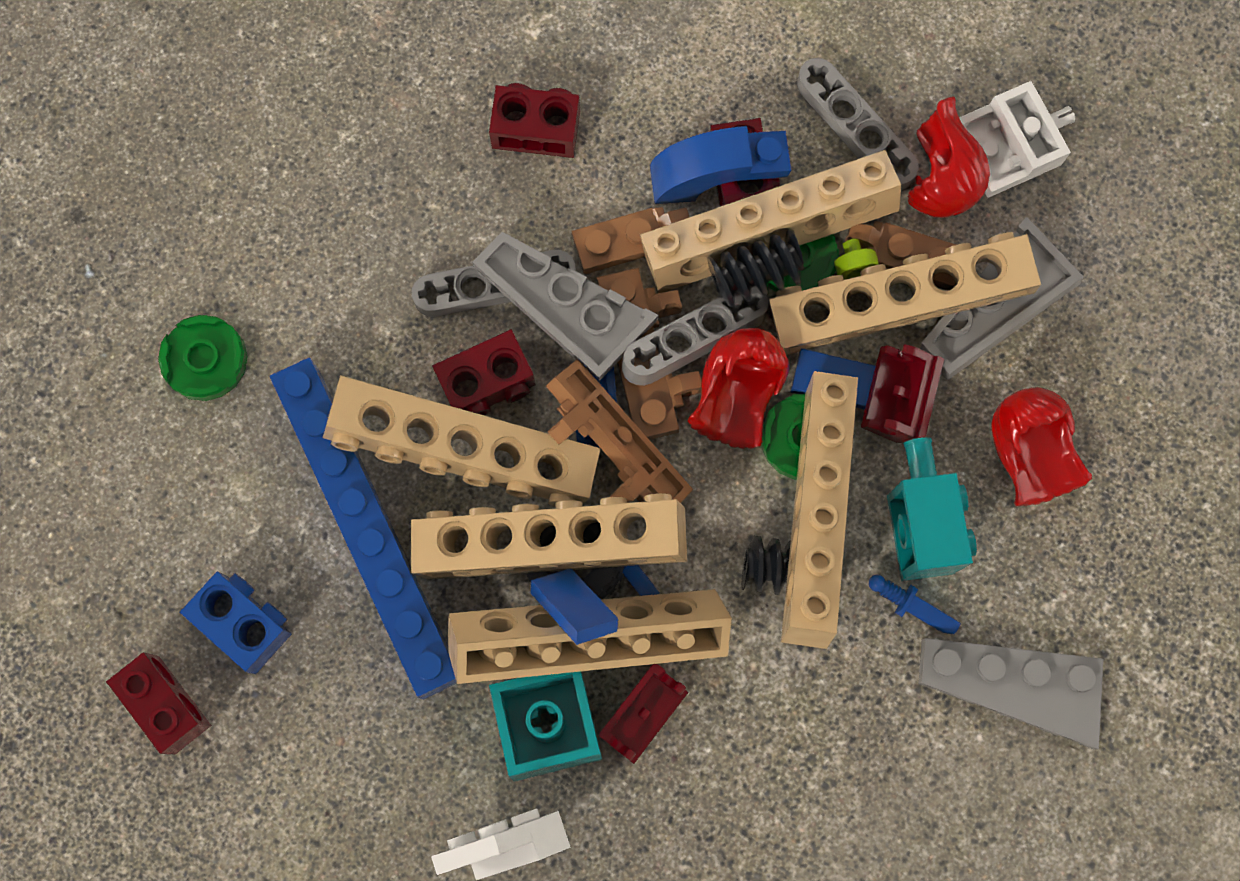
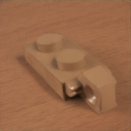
M663 207L649 208L573 230L572 238L583 273L589 274L645 257L640 234L689 218L687 207L666 213Z
M877 221L874 222L873 226L862 223L849 228L845 241L859 239L861 249H874L879 265L884 264L886 270L903 266L902 261L914 255L928 254L929 259L946 255L945 250L956 245L886 222L884 224ZM937 273L932 277L936 287L945 290H951L955 287L953 277L947 273Z

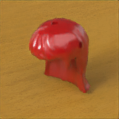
M948 97L939 101L936 106L937 110L934 111L926 122L921 124L916 132L919 142L930 159L931 173L930 176L923 180L918 175L915 177L917 186L909 191L908 203L917 211L931 217L947 218L966 212L982 198L989 183L990 169L986 153L960 121L956 110L955 97Z
M741 328L717 341L706 360L703 370L701 400L687 421L693 430H696L702 436H707V439L710 441H720L722 444H728L732 448L752 449L761 446L766 407L772 395L780 393L789 373L788 358L777 338L770 332L759 328Z
M1031 387L1009 395L999 404L992 418L991 431L997 454L1012 478L1015 487V506H1030L1049 502L1054 497L1068 494L1085 486L1092 479V474L1087 470L1073 444L1072 435L1075 433V423L1071 408L1060 395L1045 388Z

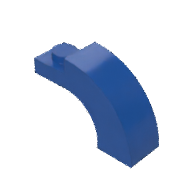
M747 126L732 127L695 135L669 146L660 152L650 164L654 203L696 202L701 193L724 183L788 177L791 172L786 131L748 133Z

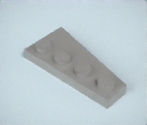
M1028 217L1018 226L1014 237L1028 235L1041 285L1034 294L942 317L922 341L920 349L934 356L944 358L941 374L947 380L951 379L1082 282L1084 276ZM989 263L984 271L978 275L983 279L992 280L998 277L996 267Z
M501 232L472 262L473 267L575 360L578 359L598 381L623 357L626 348L639 340L658 320V314L632 304L626 300V297L611 289L609 291L589 281L583 274L552 261L551 257L504 232Z
M930 638L922 639L918 684L968 703L993 710L1000 715L1038 727L1040 730L1078 742V744L1093 750L1099 749L1103 677L1102 658Z

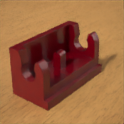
M906 344L903 345L902 351L889 345L881 346L861 428L895 443H904L908 440L926 437L944 358L934 356L917 347Z
M652 664L598 736L635 764L689 692L685 690L686 687L681 682H677L670 677L661 666Z

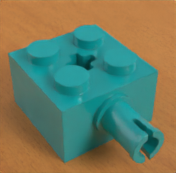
M924 437L905 441L903 444L906 449L911 479L902 480L887 495L901 581L953 575L973 563L972 556H976L977 553L974 532L972 529H967L964 512L968 511L969 507L967 490L964 485H959L957 473L937 475L932 438Z
M582 671L515 678L489 685L508 776L514 782L602 760ZM544 713H549L552 719H558V722L552 724V731L548 733H543L540 727H535L536 724L541 722V715Z

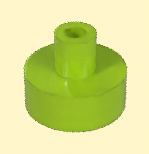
M859 239L845 241L842 244L845 254L838 257L834 262L837 275H843L844 280L861 276V270L879 265L876 251L874 249H861Z

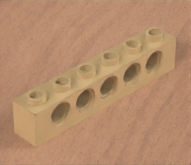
M886 150L640 234L645 258L658 293L667 292L710 277L708 257L713 258L718 266H720V255L722 252H729L736 260L737 248L742 245L753 255V243L755 241H763L769 249V240L772 235H779L785 242L786 232L790 229L794 232L800 246L849 229L852 226L898 212L900 209L901 183Z
M1006 232L989 238L986 245L971 248L970 243H962L947 248L945 250L946 255L929 259L928 254H918L902 261L903 266L886 270V266L880 264L861 270V276L844 280L843 275H836L818 281L819 287L802 291L801 286H791L784 288L782 291L779 290L776 292L777 297L769 299L777 339L786 355L799 352L801 348L809 350L1034 294L1040 287L1041 282L1028 235L1014 237L1013 232ZM981 262L993 264L997 269L998 277L992 280L981 278L976 272V265ZM937 273H947L953 277L955 287L948 291L940 290L934 285L932 277ZM904 283L912 289L913 297L908 301H897L891 296L889 288L894 284ZM853 294H863L870 300L871 307L864 312H855L847 305V299ZM820 304L828 310L829 316L823 322L814 323L806 318L804 312L810 305Z
M814 371L805 393L782 625V643L827 649L837 634L858 377Z
M341 375L323 438L331 440L332 446L341 450L351 452L357 451L358 448L376 452L375 456L385 462L395 464L402 463V460L420 464L419 468L429 474L445 475L446 472L463 476L464 482L473 486L488 487L490 483L506 488V493L514 497L530 499L534 495L548 499V504L555 508V503L559 501L574 500L581 501L584 504L590 498L601 449L569 439L564 440L558 445L548 433ZM369 415L378 416L385 422L386 428L379 432L371 431L364 425L363 418ZM412 427L422 428L428 434L429 442L424 444L413 442L409 438L407 430ZM454 439L465 440L471 446L472 454L468 456L457 454L451 446V441ZM496 451L509 453L514 460V467L505 468L499 465L494 453ZM545 462L550 464L555 469L556 479L549 480L541 476L537 467L538 463Z
M659 493L644 496V502L627 503V499L623 497H607L600 499V505L583 506L581 501L568 500L556 502V509L539 510V506L535 504H518L512 506V512L496 513L495 508L489 507L469 509V515L453 516L451 511H430L426 513V519L411 520V573L424 579L559 571L570 568L574 570L687 562L685 507L677 499L672 500V495ZM644 519L646 531L643 536L637 540H629L627 536L629 525L635 520ZM592 523H600L601 533L598 539L592 543H585L583 534L586 527ZM549 526H555L556 537L550 545L542 547L540 544L542 531ZM511 529L512 540L506 548L499 550L497 547L498 536L504 530ZM467 532V546L461 552L456 553L454 544L457 537Z
M715 589L602 599L601 601L618 617L617 632L576 645L541 605L449 613L448 653L457 684L727 657L732 618Z

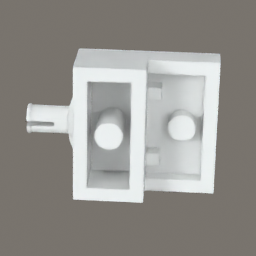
M1032 81L999 94L992 99L989 105L959 117L964 127L978 141L986 153L990 169L989 183L985 191L987 198L1061 166L1071 153L1058 129L1075 122L1074 112L1069 114L1072 109L1066 106L1059 111L1049 114Z
M536 808L511 817L513 827L509 828L505 819L480 828L478 830L479 839H476L475 833L472 831L447 840L450 850L431 856L436 874L439 875L471 864L475 879L479 880L544 859L571 848L559 811L540 817Z

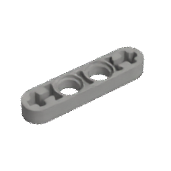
M812 58L806 61L801 66L797 80V88L800 94L858 159L890 148L891 152L888 157L895 167L901 164L906 167L904 174L898 173L897 176L901 183V191L907 189L913 183L919 169L918 161L914 154L830 62L822 58ZM810 73L814 77L823 75L825 77L823 84L815 82L811 85L808 82ZM827 91L830 95L828 96L827 100L824 101L823 99ZM838 101H847L853 106L855 114L849 118H840L834 114L832 105ZM864 131H874L880 136L882 144L875 149L866 148L860 142L859 135Z
M562 250L541 252L551 257L552 261L559 262L561 266L576 271L573 257ZM473 266L427 274L420 277L412 287V298L417 310L428 317H438L511 302ZM472 277L482 279L486 284L484 292L475 298H470L462 293L463 283ZM454 282V290L458 300L452 301L450 293L437 296V303L429 305L427 299L421 297L427 295V288L435 287L437 293L449 292L447 283Z
M756 286L752 288V299L750 302H747L740 292L735 293V307L732 308L724 298L719 297L633 342L626 348L623 355L622 372L624 377L635 385L645 386L711 352L714 345L722 337L741 328H755L764 321L769 308L768 295L764 297ZM742 301H744L747 305H752L754 303L757 305L755 311H753L750 307L744 308L743 310L739 311L741 308ZM709 317H716L724 323L725 329L719 333L709 332L704 328L702 321ZM681 336L689 342L690 348L683 352H676L668 347L666 341L670 337ZM657 347L659 354L655 356V351ZM638 357L642 362L651 359L649 369H646L643 365L635 367V358Z

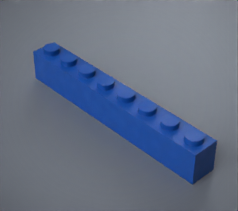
M309 357L270 375V379L416 696L424 700L457 684L448 653V644L416 576L411 573V565L358 452L338 449L331 445V440L323 438L333 398L320 370Z

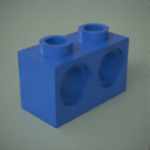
M217 571L180 613L245 672L257 674L292 635L283 626L287 618L269 602L262 607L251 598L250 595L255 589L238 574L234 573L229 578ZM224 594H230L232 598L231 610L226 615L218 617L214 610L216 600ZM262 623L266 631L265 638L259 645L251 647L247 641V632L252 625Z

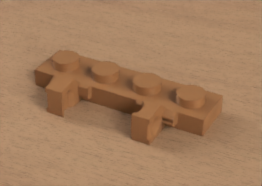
M639 268L597 277V284L608 291L611 289L626 297V300L632 304L658 314V318L682 312L678 290L656 294L654 287L644 289ZM657 320L641 338L654 332V328L659 327V321ZM657 347L655 351V356L659 354ZM622 357L617 364L631 420L649 440L679 433V425L674 409L684 406L683 397L701 393L702 381L699 371L679 374L674 377L670 373L645 386L635 385L624 377ZM637 357L635 358L634 366L643 365L646 369H649L651 359L642 362Z
M578 359L546 385L548 390L561 404L557 410L563 416L548 431L550 436L560 445L572 433L578 430L584 438L588 435L593 439L620 471L617 475L624 483L609 497H623L627 499V503L635 499L639 502H644V496L662 493L672 495V500L677 499L681 503L693 491V488Z

